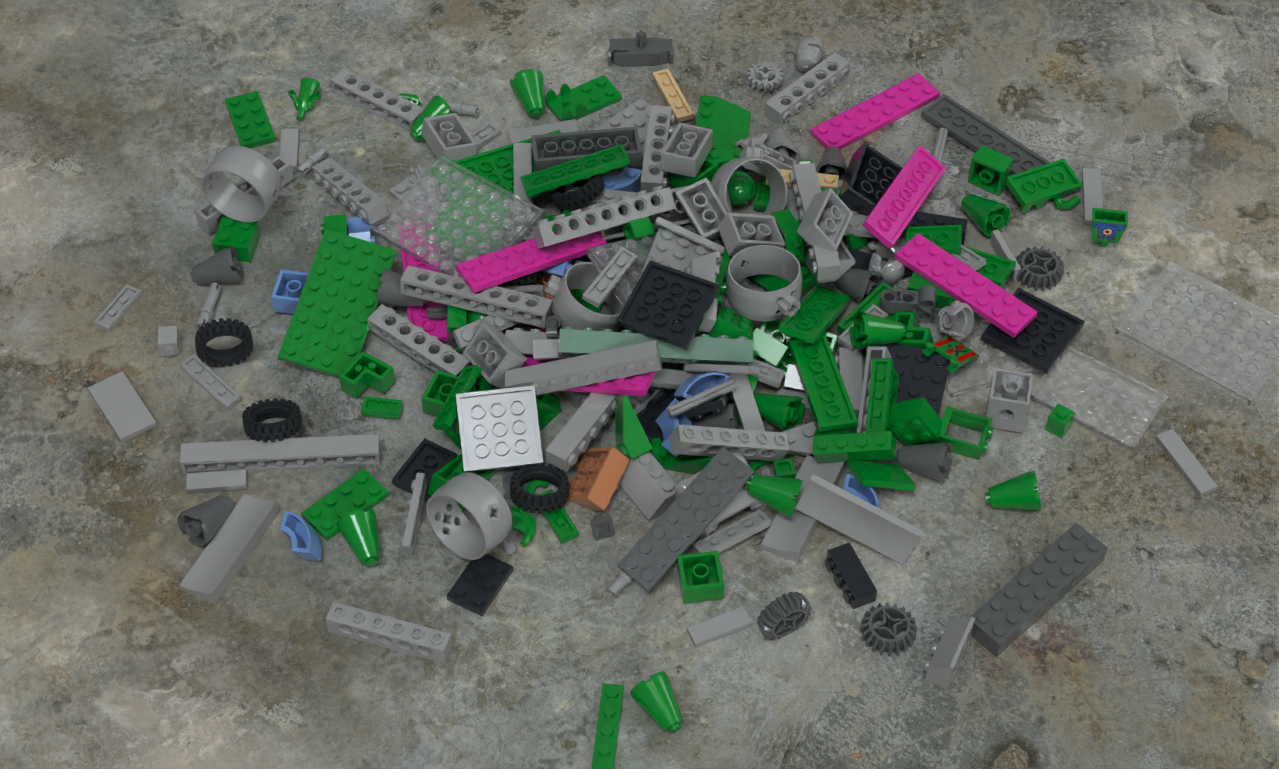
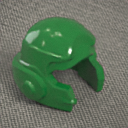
M734 171L727 184L730 203L744 207L753 198L755 184L749 174L743 171Z

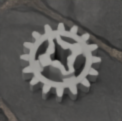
M766 60L763 63L757 61V65L751 64V68H748L746 79L748 84H751L752 89L757 87V91L761 89L764 92L767 89L773 91V87L778 89L779 85H782L784 76L782 68H778V64L772 65V61L770 63H767Z

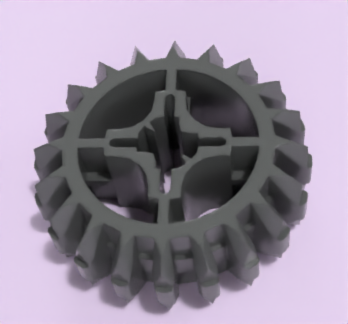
M1036 246L1033 249L1028 247L1026 251L1022 250L1020 255L1016 257V261L1021 267L1017 274V281H1021L1022 285H1027L1028 289L1033 287L1035 291L1038 288H1041L1042 291L1045 288L1050 290L1052 286L1056 287L1058 282L1062 280L1064 274L1063 261H1061V256H1056V252H1050V248L1045 250L1043 247L1037 249Z
M798 591L794 593L789 592L787 595L783 594L781 597H777L769 605L765 606V609L760 612L757 618V624L760 631L771 640L780 639L803 626L804 622L809 619L812 608L802 593Z
M888 602L885 606L879 603L877 608L872 606L870 611H866L861 620L860 632L862 633V640L866 641L867 647L872 646L873 652L879 650L880 655L887 652L890 657L892 652L898 656L900 650L906 652L908 647L911 648L913 641L916 639L917 625H915V618H911V612H905L904 606L899 609L897 608V603L893 606H890ZM881 621L876 627H872L876 622ZM905 631L901 637H896L900 632Z

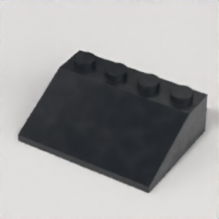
M864 142L852 155L838 197L850 210L869 215L902 167Z

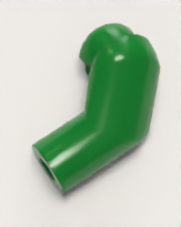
M400 93V97L421 106L422 102L417 95Z
M1075 195L1068 201H1064L1063 197H1056L1054 199V206L1057 209L1070 210L1080 203V198Z

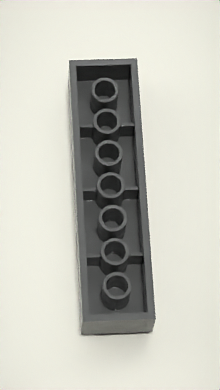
M1075 523L970 616L975 618L971 637L995 657H998L1104 561L1108 547Z

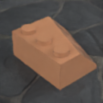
M614 447L589 448L579 455L581 456L580 462L575 464L574 469L577 473L570 481L567 501L592 511H605L610 504L614 491L618 488V482L622 474L625 473L630 459Z

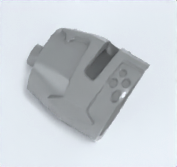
M805 37L798 42L795 56L796 66L800 72L807 73L821 62L823 42L820 37Z

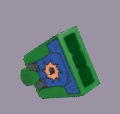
M1092 208V240L1098 242V245L1101 247H1106L1109 243H1118L1128 225V211Z

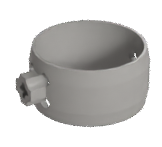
M242 146L224 148L214 157L210 165L200 164L195 176L196 181L201 183L204 196L217 211L233 220L246 223L256 222L269 212L279 195L282 185L279 172L266 157L250 148ZM223 172L244 179L256 189L260 196L251 195L240 190L226 178Z
M744 147L743 157L728 161L713 176L711 186L728 213H731L726 199L728 181L732 173L746 162H751L758 166L764 172L769 183L770 199L763 215L771 216V212L784 210L788 195L787 184L781 171L771 162L762 159L764 149Z
M772 245L751 246L736 253L730 260L726 273V293L730 306L739 315L755 321H774L786 316L790 318L796 315L797 310L800 309L801 302L799 300L802 294V271L798 259L791 252ZM769 274L781 277L791 284L777 291L758 292L749 290L737 282L752 275Z
M592 262L577 263L571 266L562 278L552 274L544 292L553 295L552 313L560 319L562 327H574L575 330L593 328L594 331L612 329L614 332H617L621 326L617 325L616 320L631 295L628 284L622 278L604 300L613 310L614 315L600 314L587 309L569 291V289L586 291L606 267L601 264Z
M461 473L451 478L437 489L427 502L426 513L433 532L445 547L464 559L476 560L487 555L506 538L512 528V515L504 497L489 481L474 473ZM458 503L471 513L481 530L468 520ZM447 504L451 506L450 511L446 509ZM490 509H492V510L495 509V510H496V512H495V517H494V516H493V517L490 516V513H491V510H490ZM455 518H458V526L454 523ZM448 530V534H444L443 531Z

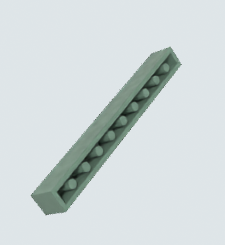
M563 327V329L559 330L558 356L576 357L656 340L661 353V362L751 366L753 363V340H748V337L729 339V336L721 335L717 338H710V335L701 334L693 338L689 348L686 350L644 334L633 333L631 330L614 332L612 329L594 331L593 328L575 330L574 327Z

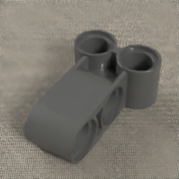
M922 286L919 288V291L885 289L881 292L879 308L887 314L895 315L896 312H915L919 322L927 323L933 319V309L936 306V292L932 286Z

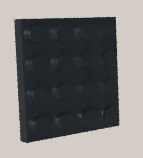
M650 260L616 320L617 325L687 350L720 290V285Z
M1018 288L1013 296L1038 312L1037 317L1015 338L990 323L981 335L980 340L1048 374L1083 328L1085 321Z
M895 343L876 346L887 347L894 360L893 369L899 374L897 403L924 397L939 416L948 375L946 368L950 365V360L935 351L928 357L922 353L925 349Z

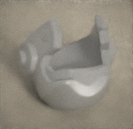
M893 246L890 249L888 248L890 258L883 268L880 266L882 259L876 253L872 254L868 268L870 271H877L883 274L882 281L889 285L899 282L905 274V265L894 259L897 251Z
M955 300L951 305L943 307L937 314V327L940 332L952 336L956 341L965 339L974 327L972 308L967 303L960 302L959 300Z

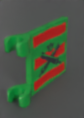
M949 335L933 343L927 342L925 344L926 349L922 351L928 357L936 351L950 360L951 364L946 369L952 373L959 367L979 357L977 353Z

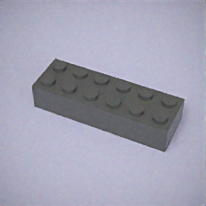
M637 127L531 135L534 170L536 172L619 144H623L629 156L630 164H627L625 167H641L642 150Z

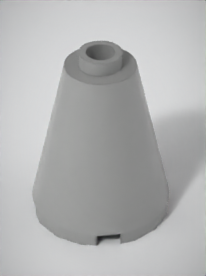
M782 129L771 131L767 147L795 159L796 164H799V151L787 133Z

